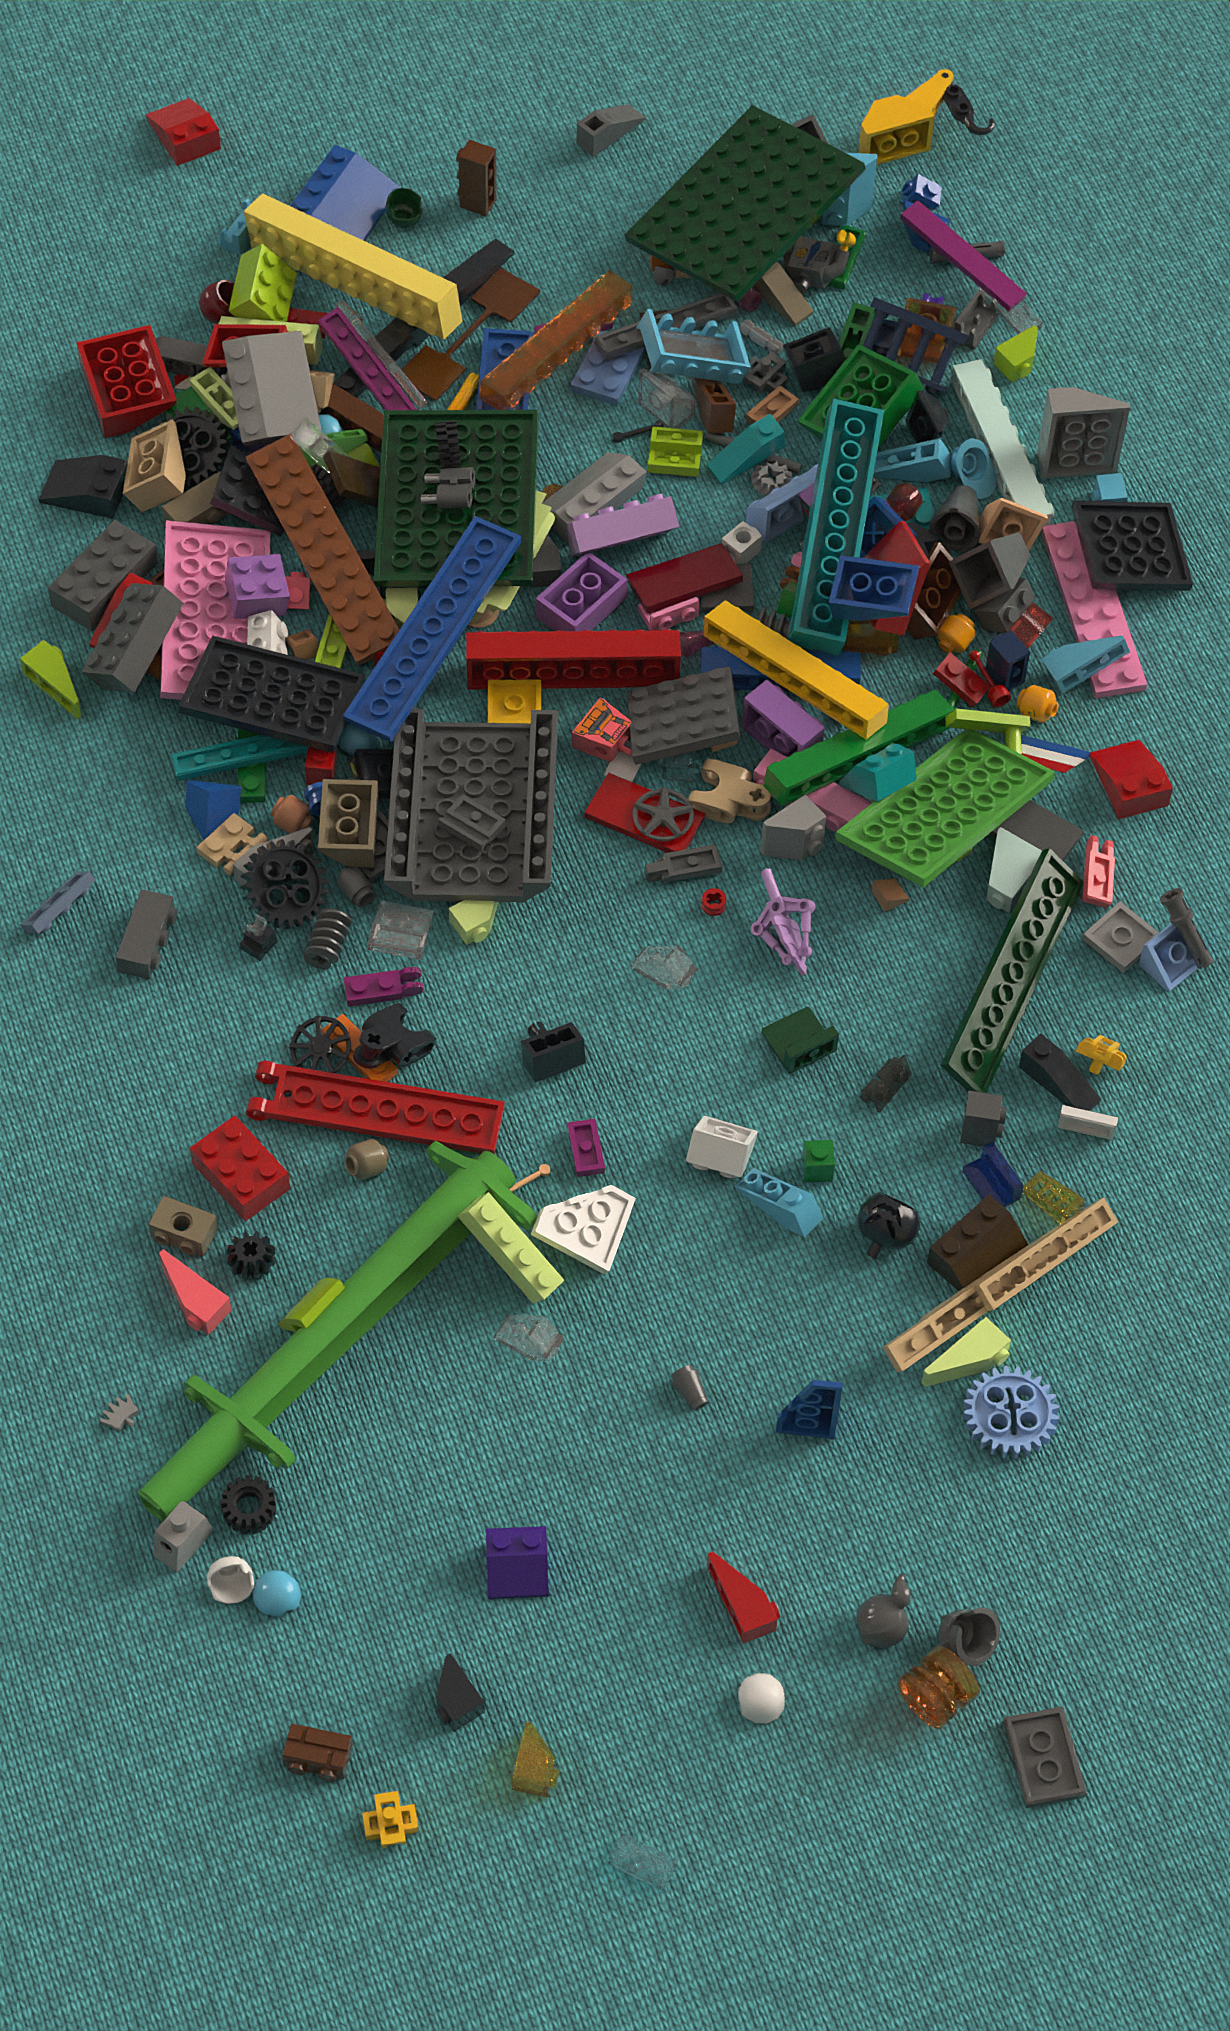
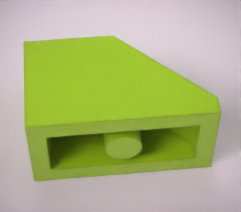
M1036 325L995 348L993 364L1011 382L1019 378H1025L1032 371L1038 331Z

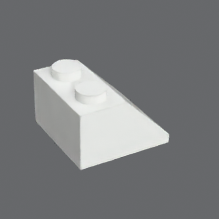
M703 1116L693 1130L686 1162L693 1163L692 1166L700 1170H708L710 1168L720 1171V1175L727 1178L741 1177L749 1161L758 1131Z

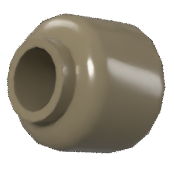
M367 1139L349 1147L344 1159L345 1166L350 1175L360 1180L369 1179L382 1174L386 1170L389 1154L384 1145H381L374 1139Z

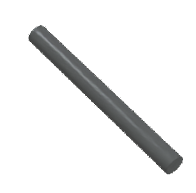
M708 431L705 435V440L724 447L734 440L721 434L708 433ZM775 454L763 460L770 464H774L777 461L779 466L786 465L787 470L797 474L802 469V464Z

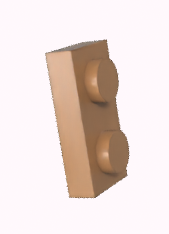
M779 386L746 413V421L752 425L771 413L778 423L798 406L799 399L782 386Z

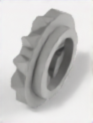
M765 461L764 465L756 466L755 471L752 472L751 482L757 492L767 496L772 490L781 488L792 480V472L787 470L786 465L779 466L777 461L774 464H769ZM768 474H772L773 477H776L775 484L774 481L771 480V478H768Z

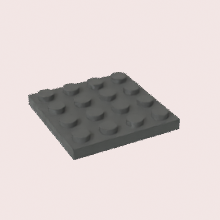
M730 666L627 691L629 719L631 720L632 757L635 765L740 740L733 674Z

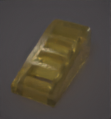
M1039 1171L1021 1188V1192L1060 1224L1079 1213L1083 1209L1085 1202L1077 1193L1042 1171ZM1041 1181L1044 1186L1040 1190L1035 1191L1033 1188ZM1048 1189L1052 1191L1047 1197L1043 1196ZM1056 1196H1059L1060 1199L1056 1203H1054L1052 1200ZM1065 1202L1068 1204L1065 1208L1060 1207Z

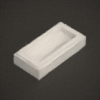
M1062 1105L1058 1127L1113 1140L1118 1117Z

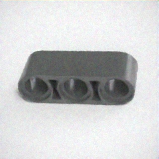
M164 336L155 339L167 372L194 377L209 368L202 365L208 345ZM211 367L219 375L221 367Z

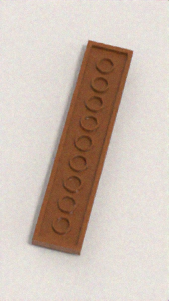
M292 433L246 456L245 458L357 665L360 666L375 658L376 653L379 651L385 653L399 632V628Z

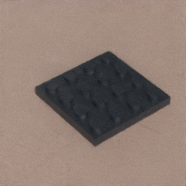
M1073 502L1071 509L1092 589L1191 590L1193 581L1171 503Z

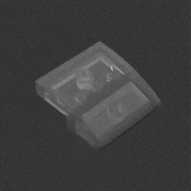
M381 900L370 932L367 950L421 960L427 945L428 933L434 920L435 910Z

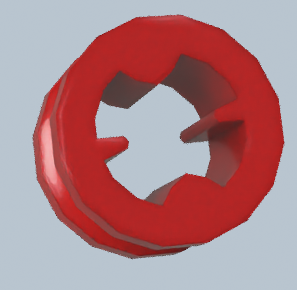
M716 888L705 891L702 895V910L709 916L721 915L726 909L725 893ZM709 900L712 902L719 900V905L717 903L710 905Z

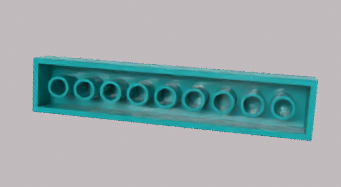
M833 398L827 411L788 640L800 647L839 655L845 644L849 619L832 617L829 599L840 555L860 557L884 410Z

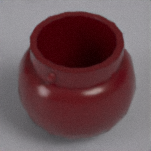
M221 280L209 284L201 292L198 303L200 311L206 320L213 324H219L221 316L235 317L229 312L235 283L230 280Z

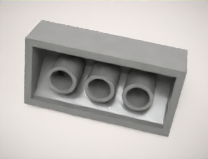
M606 453L542 503L552 507L550 512L554 514L555 521L551 528L569 544L567 525L574 521V516L588 513L589 517L599 515L598 510L612 506L615 511L643 489L646 471L629 455Z

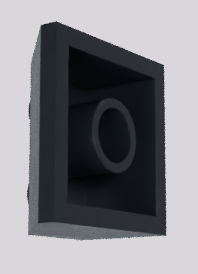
M830 327L783 345L802 393L814 391L821 385L827 384L845 361L842 349Z

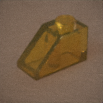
M526 1721L512 1776V1790L548 1798L550 1788L557 1787L560 1770L555 1769V1757L533 1723Z

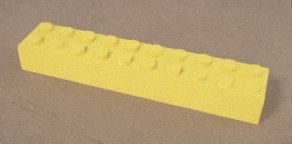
M263 193L244 210L252 249L263 244L294 270H299L315 280H320L334 289L343 291L353 298L364 301L372 307L387 312L390 316H395L409 325L416 326L430 335H435L443 340L463 322L455 283Z

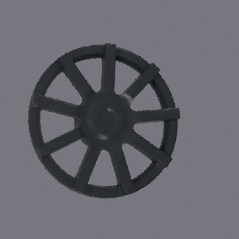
M315 1016L298 1025L291 1043H289L291 1059L295 1067L303 1068L301 1064L313 1056L312 1070H317L319 1059L324 1060L328 1072L336 1073L344 1066L351 1052L349 1032L337 1019L327 1016ZM321 1022L332 1023L326 1033L322 1035ZM314 1023L316 1025L315 1037L306 1030L308 1026ZM339 1027L344 1035L330 1040L329 1037L335 1028ZM301 1033L310 1040L309 1043H297ZM346 1041L345 1053L333 1049L334 1044ZM296 1049L309 1050L305 1055L297 1059ZM331 1054L343 1058L335 1068L332 1067L328 1058Z

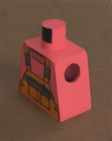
M600 697L572 731V748L608 762L613 761L620 751L632 757L631 720Z

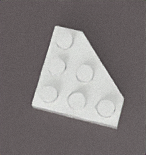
M610 1185L591 1193L570 1198L558 1204L546 1206L539 1211L531 1235L602 1274H606L610 1271L636 1198Z

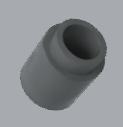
M347 867L340 872L337 885L352 904L358 907H365L375 899L374 886L358 867Z

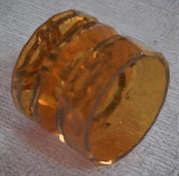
M939 1645L935 1646L921 1659V1667L912 1666L909 1669V1673L903 1674L897 1682L901 1695L913 1712L926 1724L935 1729H942L949 1719H953L956 1716V1707L959 1709L967 1707L980 1693L979 1685L965 1663L952 1651Z

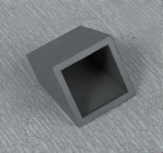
M1017 532L988 541L950 560L949 564L969 609H973L1014 589L1030 554L1021 533Z

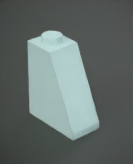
M1000 827L996 837L986 900L995 908L1003 909L1010 913L1017 904L1042 850Z

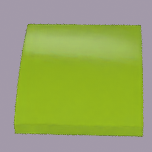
M652 427L647 473L699 477L703 431Z
M336 1278L320 1279L284 1316L278 1325L282 1329L296 1332L300 1327L307 1329L345 1289V1286Z

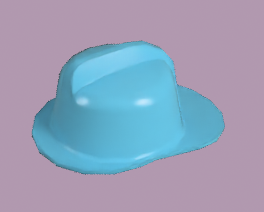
M971 438L953 450L954 453L950 462L951 470L956 477L961 479L963 485L975 490L977 499H984L994 492L997 476L984 443L978 439Z

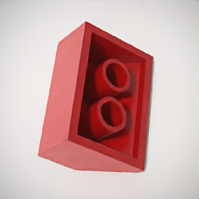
M214 324L202 365L203 367H227L222 341L289 331L286 325Z

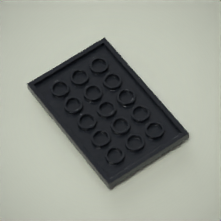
M212 635L179 703L178 713L334 753L347 725L343 715L365 683L366 675Z

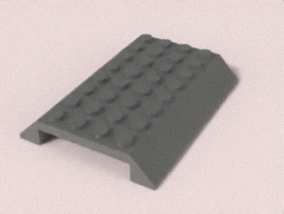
M424 708L412 709L395 735L384 875L385 885L413 901L461 902L463 900L516 903H524L551 887L558 710H531V723L425 722ZM462 794L506 819V827L490 844L487 843L484 846L483 851L476 849L439 827L438 819L446 815V811Z

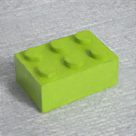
M263 244L242 254L229 312L237 318L287 322L297 272Z

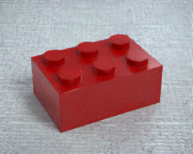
M236 1116L230 1118L190 1147L194 1167L245 1222L290 1190L289 1173Z

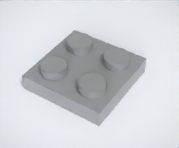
M1119 902L1083 934L1082 940L1124 973L1140 959L1144 944L1159 932L1122 902Z

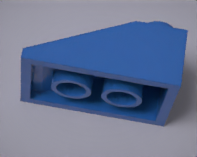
M840 555L829 599L832 617L861 621L908 616L919 565Z

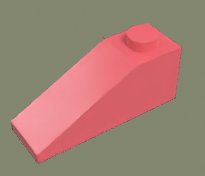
M163 1249L159 1253L161 1266L185 1315L186 1322L194 1330H202L209 1335L231 1312L230 1298Z

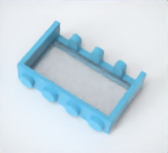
M647 309L636 328L641 329L651 363V372L736 384L742 382L751 366L737 322L732 321L724 335L715 334L718 327L714 320L707 322L702 332L694 331L696 324L693 317L686 318L680 328L671 327L673 324L671 314L663 315L657 325L652 309Z

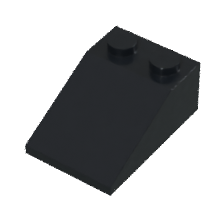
M105 455L55 460L40 495L39 503L113 519L123 496L127 460Z

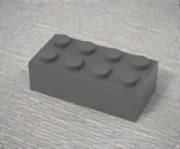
M114 520L48 587L51 607L88 630L93 631L99 625L115 591L131 572L144 578L158 564L156 544Z
M131 583L124 591L123 599L119 606L113 611L105 631L100 634L96 647L87 657L82 673L103 690L134 693L184 603L163 585Z

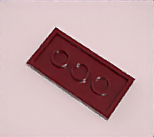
M720 543L626 574V579H628L630 588L648 614L743 582V574L723 544Z

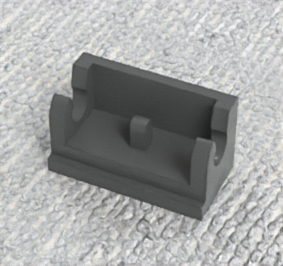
M979 289L955 321L954 326L955 330L968 334L964 346L973 350L977 348L998 318L996 313L997 300L994 298L990 303L991 305L987 304L984 300L985 292Z

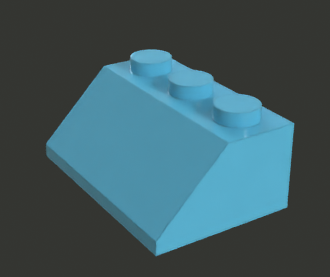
M847 153L864 162L866 170L822 214V225L848 226L872 209L877 154Z

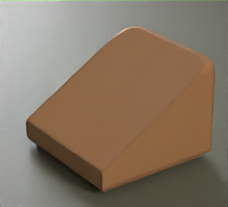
M307 629L285 638L286 644L293 656L306 660L316 657L319 644L317 638L310 630Z
M895 878L872 882L871 892L885 912L909 901L908 896Z

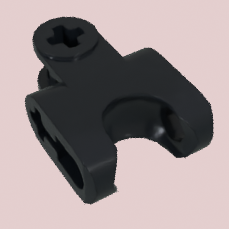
M396 1003L375 1012L366 1019L362 1026L363 1032L359 1038L361 1045L355 1048L353 1059L361 1067L369 1069L376 1068L378 1065L391 1059L400 1067H405L429 1055L437 1038L427 1029L411 1031L405 1028L403 1022L408 1010L402 1004Z

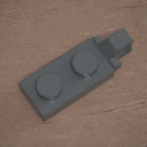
M709 845L664 853L663 857L656 859V862L645 864L644 873L647 882L660 881L661 879L662 882H672L722 873L723 867L716 845Z

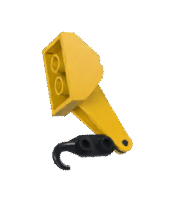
M942 69L906 97L894 95L874 101L861 124L858 153L877 154L876 165L929 151L931 149L934 117L943 101L952 116L964 124L972 134L987 135L992 132L995 123L990 118L989 126L985 128L978 127L975 124L974 108L964 90L960 86L953 84L954 75L950 70Z

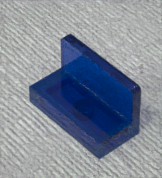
M993 1142L983 1146L981 1158L963 1167L962 1172L982 1200L990 1194L1005 1208L1021 1199L1024 1185Z

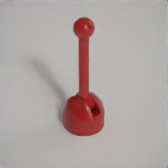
M972 651L969 655L970 659L976 662L991 687L988 693L990 703L994 708L1004 706L1011 700V694L1003 685H995L979 659V652Z

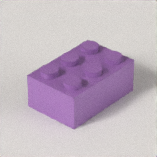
M588 551L536 597V618L554 631H592L627 599L628 579Z
M768 680L764 681L744 698L742 729L768 751L773 749L786 757H790L795 752H801L813 744L823 741L825 727L820 720L811 717L798 702H793L784 694L780 687L774 686Z

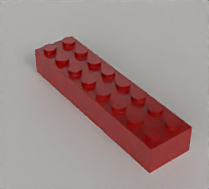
M680 630L466 632L467 690H488V680H541V689L638 688L679 679L681 664Z

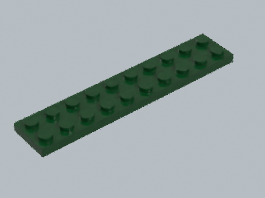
M1050 848L1041 851L940 1065L968 1092L987 1093L1084 884Z

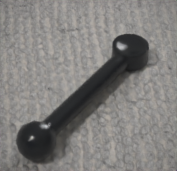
M656 421L653 425L629 432H615L613 434V441L620 443L623 441V438L651 431L652 427H664L662 421Z

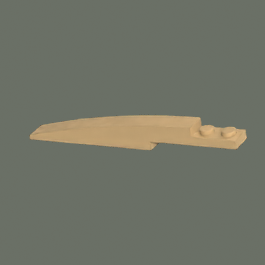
M1105 1198L1094 1202L1015 1253L922 1316L918 1323L883 1346L882 1348L896 1372L904 1371L980 1316L999 1307L1118 1223Z

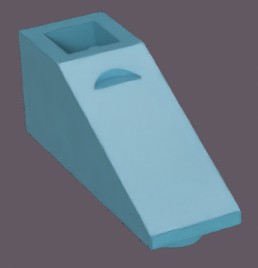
M755 1168L735 1185L737 1191L782 1227L803 1237L823 1219L813 1194Z

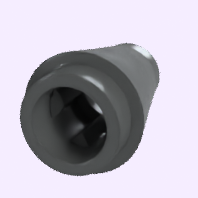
M686 1365L671 1375L673 1379L672 1385L692 1407L693 1411L709 1403L698 1370L693 1369L692 1365Z

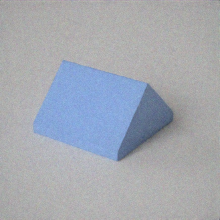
M1171 923L1143 946L1139 966L1167 991L1172 990L1198 969L1178 927Z

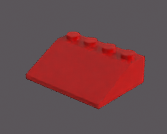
M150 325L76 342L79 363L105 438L131 432L177 404Z
M900 520L864 558L919 565L908 616L870 620L876 630L904 636L929 570L930 562L907 523Z

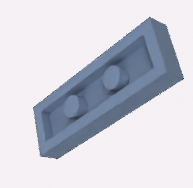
M77 871L25 919L20 926L26 933L42 934L52 926L51 922L57 916L65 914L71 908L70 904L76 898L84 896L90 890L89 886L95 881V878L89 871Z

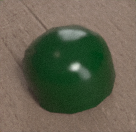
M403 187L393 189L386 201L385 211L388 219L400 227L416 225L423 211L421 196L412 189Z

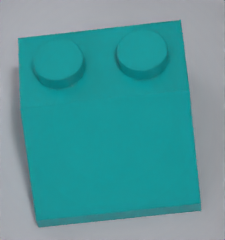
M899 744L888 745L886 749L867 757L866 760L855 765L842 778L840 786L873 800L880 801L917 780L914 751Z

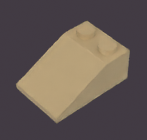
M170 420L131 439L123 494L141 512L155 508L168 500L182 495L186 474L176 423Z

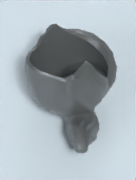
M899 1574L893 1584L892 1595L878 1594L868 1598L859 1606L856 1613V1621L863 1643L887 1648L898 1644L904 1639L909 1627L908 1616L904 1608L910 1603L911 1598L910 1589L905 1583V1575Z

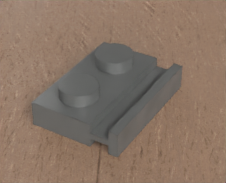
M464 794L446 811V815L443 818L440 817L438 819L439 827L480 851H483L484 846L487 843L490 844L506 827L505 818Z

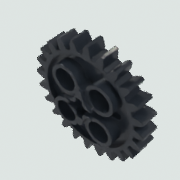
M186 406L184 414L178 409H175V417L173 418L167 414V420H173L176 423L186 474L184 487L187 485L191 489L194 487L195 482L199 484L203 482V479L211 477L212 473L216 474L219 472L217 467L223 465L222 457H225L227 454L224 448L231 446L227 440H224L229 437V434L223 430L225 425L219 421V418L214 414L211 415L207 409L202 412L201 409L195 407L192 412ZM188 428L187 433L181 436L182 431ZM206 438H209L208 443L205 444V445H202L203 441H204ZM198 460L196 466L193 467V468H190V467H191V464H192L194 461Z
M283 839L278 840L276 845L273 841H270L266 844V848L263 845L257 848L258 854L253 853L249 856L252 862L244 864L245 869L249 872L243 873L240 876L247 880V883L240 886V889L248 890L249 894L245 895L243 900L252 901L248 910L257 908L258 912L255 918H260L263 915L266 916L265 925L270 924L274 920V925L277 929L282 927L283 923L286 929L292 928L293 924L296 927H300L303 925V920L310 922L313 920L311 914L317 915L320 912L317 906L326 904L325 900L320 896L329 893L328 890L322 888V885L328 883L329 880L321 878V874L327 870L325 868L318 869L317 865L321 862V859L313 861L311 857L314 851L311 850L305 853V844L295 848L294 840L289 841L287 845H285ZM293 864L300 868V876L294 874L292 870ZM267 865L274 869V877H270L267 874ZM280 881H283V883L306 881L307 885L294 884L288 888L286 885L264 888L262 883L276 884ZM296 891L303 895V903L296 900ZM270 892L274 893L277 897L276 905L269 900Z

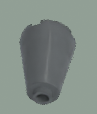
M966 485L954 488L930 521V531L944 539L943 547L947 552L952 550H960V553L967 552L975 547L981 535L977 494L973 488Z

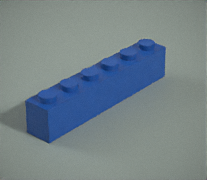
M717 646L701 648L700 673L730 666L733 674L734 690H754L764 681L768 680L783 691L791 692L724 648ZM806 651L860 685L861 653L843 651L839 655H834L821 651Z

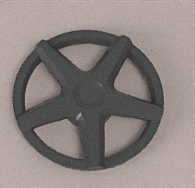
M667 787L651 790L643 794L634 803V824L648 838L658 841L674 840L684 835L693 823V805L685 796ZM660 795L658 806L643 804L646 799ZM669 795L678 798L685 806L670 807ZM638 810L652 815V819L644 829L638 821ZM689 813L688 823L681 831L674 821V817ZM658 826L668 827L673 836L659 837L650 833Z

